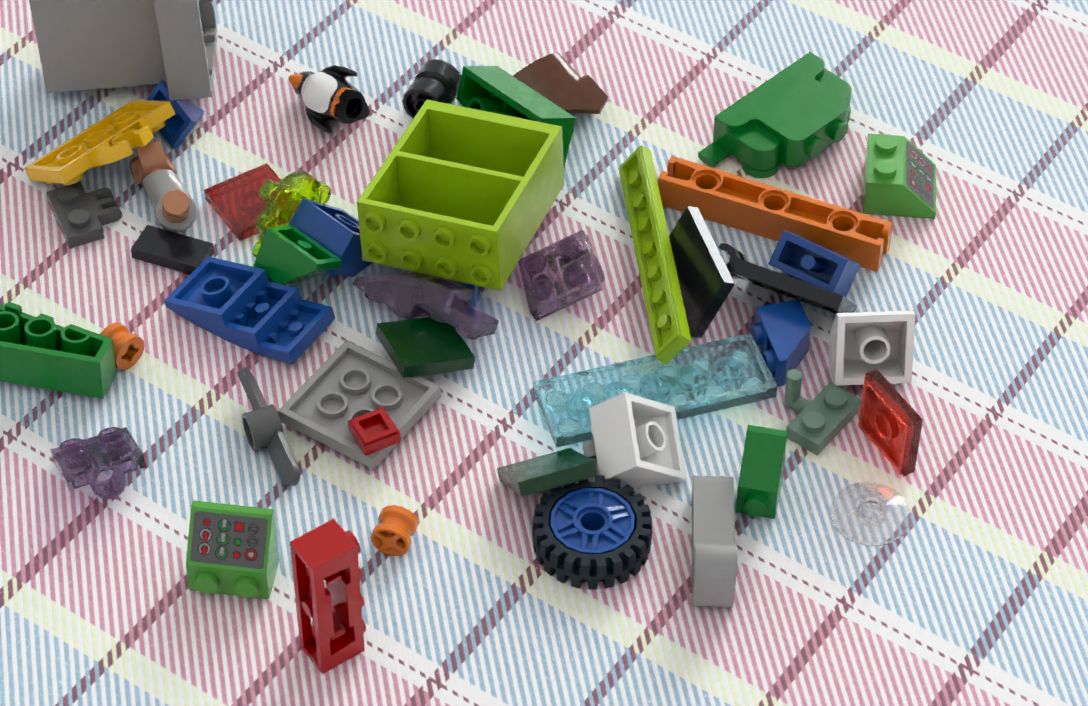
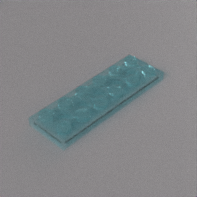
M751 333L686 347L667 365L657 360L656 355L535 381L533 382V393L557 448L594 439L591 433L589 408L624 392L675 407L676 418L679 420L774 398L777 395V385Z

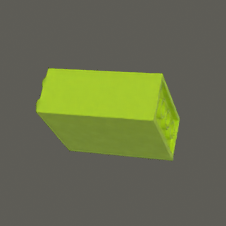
M426 100L357 201L362 260L501 291L564 186L562 126Z

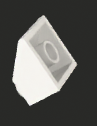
M915 312L837 313L830 329L829 367L835 386L912 383Z
M624 392L589 408L591 433L594 438L597 457V471L599 475L605 476V483L609 484L610 480L615 478L620 480V487H624L626 484L631 487L679 483L687 480L675 407Z

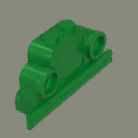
M809 52L714 117L713 143L698 152V157L710 167H714L732 155L741 161L743 171L755 178H768L775 175L779 171L780 162L790 167L802 166L809 160L817 158L823 150L835 142H840L846 136L849 129L847 123L851 116V86L840 77L825 69L824 61Z

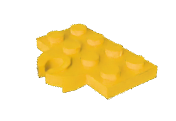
M132 100L29 164L24 169L31 181L46 182V184L60 183L64 186L72 185L83 178L82 173L86 170L134 154L132 149L140 146V148L145 147L153 139V132L163 128L166 125L164 121L175 115L170 101Z

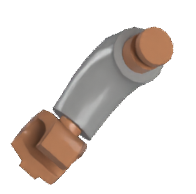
M160 140L148 143L145 147H136L138 156L130 160L129 168L136 185H143L152 203L159 225L163 229L175 233L183 232L190 228L197 216L196 205L186 187L177 177V170L169 155L164 154Z

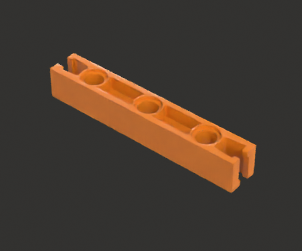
M671 156L668 161L667 172L662 171L658 177V187L664 207L684 212L687 206L698 207L703 219L775 241H779L783 230L791 232L860 263V267L878 272L882 264V254L886 255L890 247L893 222L705 165Z

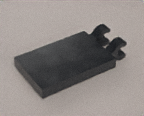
M726 243L720 244L719 248L730 255V260L726 266L732 279L740 278L754 285L796 300L799 299L801 302L834 314L855 313L857 305L846 297L750 263L743 253Z

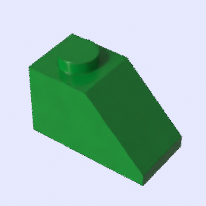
M285 225L266 229L253 267L265 269L269 281L286 285L287 283L305 281L341 267L343 260L293 225Z
M748 425L738 482L737 513L775 519L783 481L788 431Z

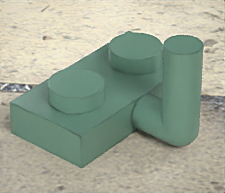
M790 369L787 372L784 402L787 407L799 414L786 427V431H788L787 439L818 455L861 410L862 399L830 382L810 402L800 396L802 372L798 369Z

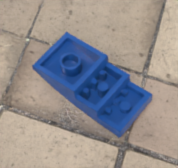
M209 256L164 300L167 308L202 329L254 353L291 365L296 362L335 319L331 306L302 300L299 288L269 281L265 269Z

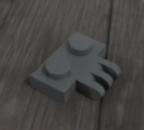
M81 182L46 192L48 204L69 249L103 239L102 225L116 222L122 217V212L109 188L86 193Z

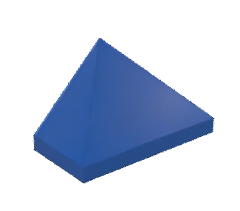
M160 80L146 100L170 101L167 83ZM189 99L170 101L175 115L165 120L166 125L159 130L174 149L181 145L205 112Z

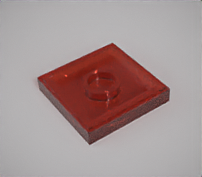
M267 163L204 189L206 201L239 241L292 219L300 204V201Z
M874 369L865 374L858 427L900 475L904 477L915 472L923 419L878 369Z

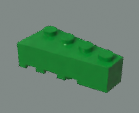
M463 66L456 98L463 107L562 126L563 162L565 167L571 137L574 132L576 119L574 116L498 66Z
M8 302L5 306L0 304V381L88 397L104 398L116 376L113 339L72 324L66 327L59 326L54 323L53 317L42 313L34 317L23 313L22 306Z

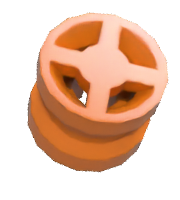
M112 323L100 333V335L113 339L115 366L118 369L126 370L131 368L142 356L145 347L144 341L136 334H129L128 329L121 323Z
M388 505L379 514V525H376L372 531L371 542L374 547L387 555L401 556L406 554L410 548V537L415 534L418 528V519L415 514L404 507Z

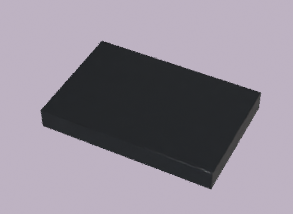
M687 206L669 238L690 336L702 338L735 283L698 207Z

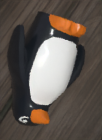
M333 65L317 73L304 71L299 74L290 75L288 78L295 93L303 99L309 121L326 133L333 131L328 125L327 120L351 124L370 115V110L362 93L345 79L347 77H357V72L352 69Z

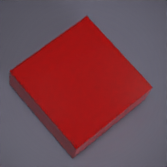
M383 407L348 420V430L365 456L401 442L399 430Z

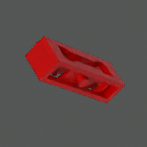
M335 519L290 542L300 647L322 674L365 651L363 633L366 631V626L362 619L364 599L360 591V580H362L363 576L358 563V554L361 552V548L355 535L349 530L345 532ZM311 618L314 620V626L311 625Z

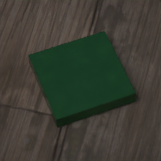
M447 315L377 323L376 336L404 378L474 369L475 356Z
M572 448L497 468L499 481L522 497L597 475L594 461Z

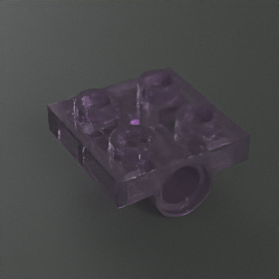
M580 230L518 261L529 311L536 321L603 290L601 283L605 281V275L597 257L593 253L590 239L584 230Z
M126 427L106 428L101 430L98 436L84 440L81 438L69 439L62 442L60 447L50 449L54 465L68 490L90 485L94 494L103 499H113L124 491L126 473L146 468L143 452ZM105 470L113 471L109 479L96 481L101 472Z

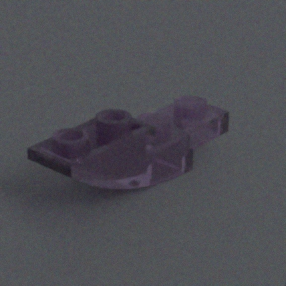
M403 271L358 277L353 282L355 287L365 292L364 296L366 298L389 305L394 308L393 313L401 318L414 319V317L427 315L435 321L449 323L456 327V332L468 339L476 340L478 337L495 334L499 320L470 305L474 290L446 278Z

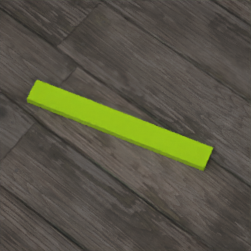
M641 145L618 169L657 360L667 365L692 340L651 150Z

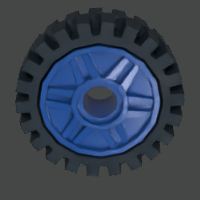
M596 475L595 482H589L588 478L579 481L577 484L574 482L563 485V488L550 489V495L547 493L543 494L540 498V504H537L534 510L532 528L534 553H536L539 564H544L545 571L550 576L556 572L557 580L562 583L571 578L572 587L581 588L584 581L588 582V589H597L598 582H603L605 588L614 587L615 578L622 584L628 581L629 573L635 576L640 571L641 565H645L648 560L652 541V517L648 504L644 505V498L640 493L634 495V488L626 484L621 489L620 480L612 478L609 484H606L605 476Z

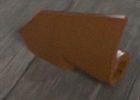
M559 53L544 56L513 75V77L569 114H600L608 101L606 93L589 75L580 77Z

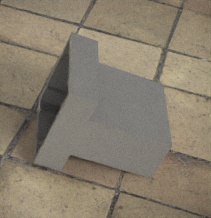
M29 0L47 93L158 84L161 80L167 83L170 101L212 97L218 30L213 0Z

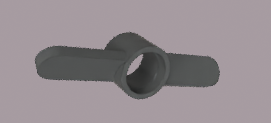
M244 367L237 374L253 408V411L242 414L243 428L248 443L253 451L266 447L283 485L295 486L300 480V468L284 435L279 414L274 405L267 406L256 379Z

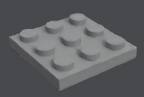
M346 340L278 410L281 423L374 470L397 444L365 456L348 430V420L383 407L399 430L402 439L441 397V388L439 385L421 376L402 377L394 363Z

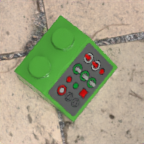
M868 133L864 162L863 214L935 219L936 164L905 136Z
M193 500L186 555L189 590L200 591L206 594L220 593L238 595L244 598L270 599L279 564L274 509Z

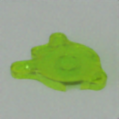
M305 171L291 173L279 182H274L273 180L265 181L259 191V196L267 204L255 222L260 236L253 248V256L257 257L267 228L288 225L303 198L326 204L331 196L330 186L315 180L312 175Z

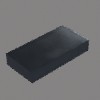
M147 225L131 247L132 258L191 274L208 256L212 257L214 246L213 243Z

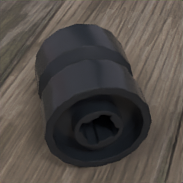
M433 59L427 61L403 96V107L407 114L414 119L426 100L447 104L454 102L461 79L458 70L443 60Z

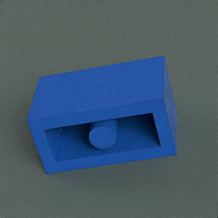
M784 230L768 263L802 281L844 297L847 296L861 266L860 263L802 236Z

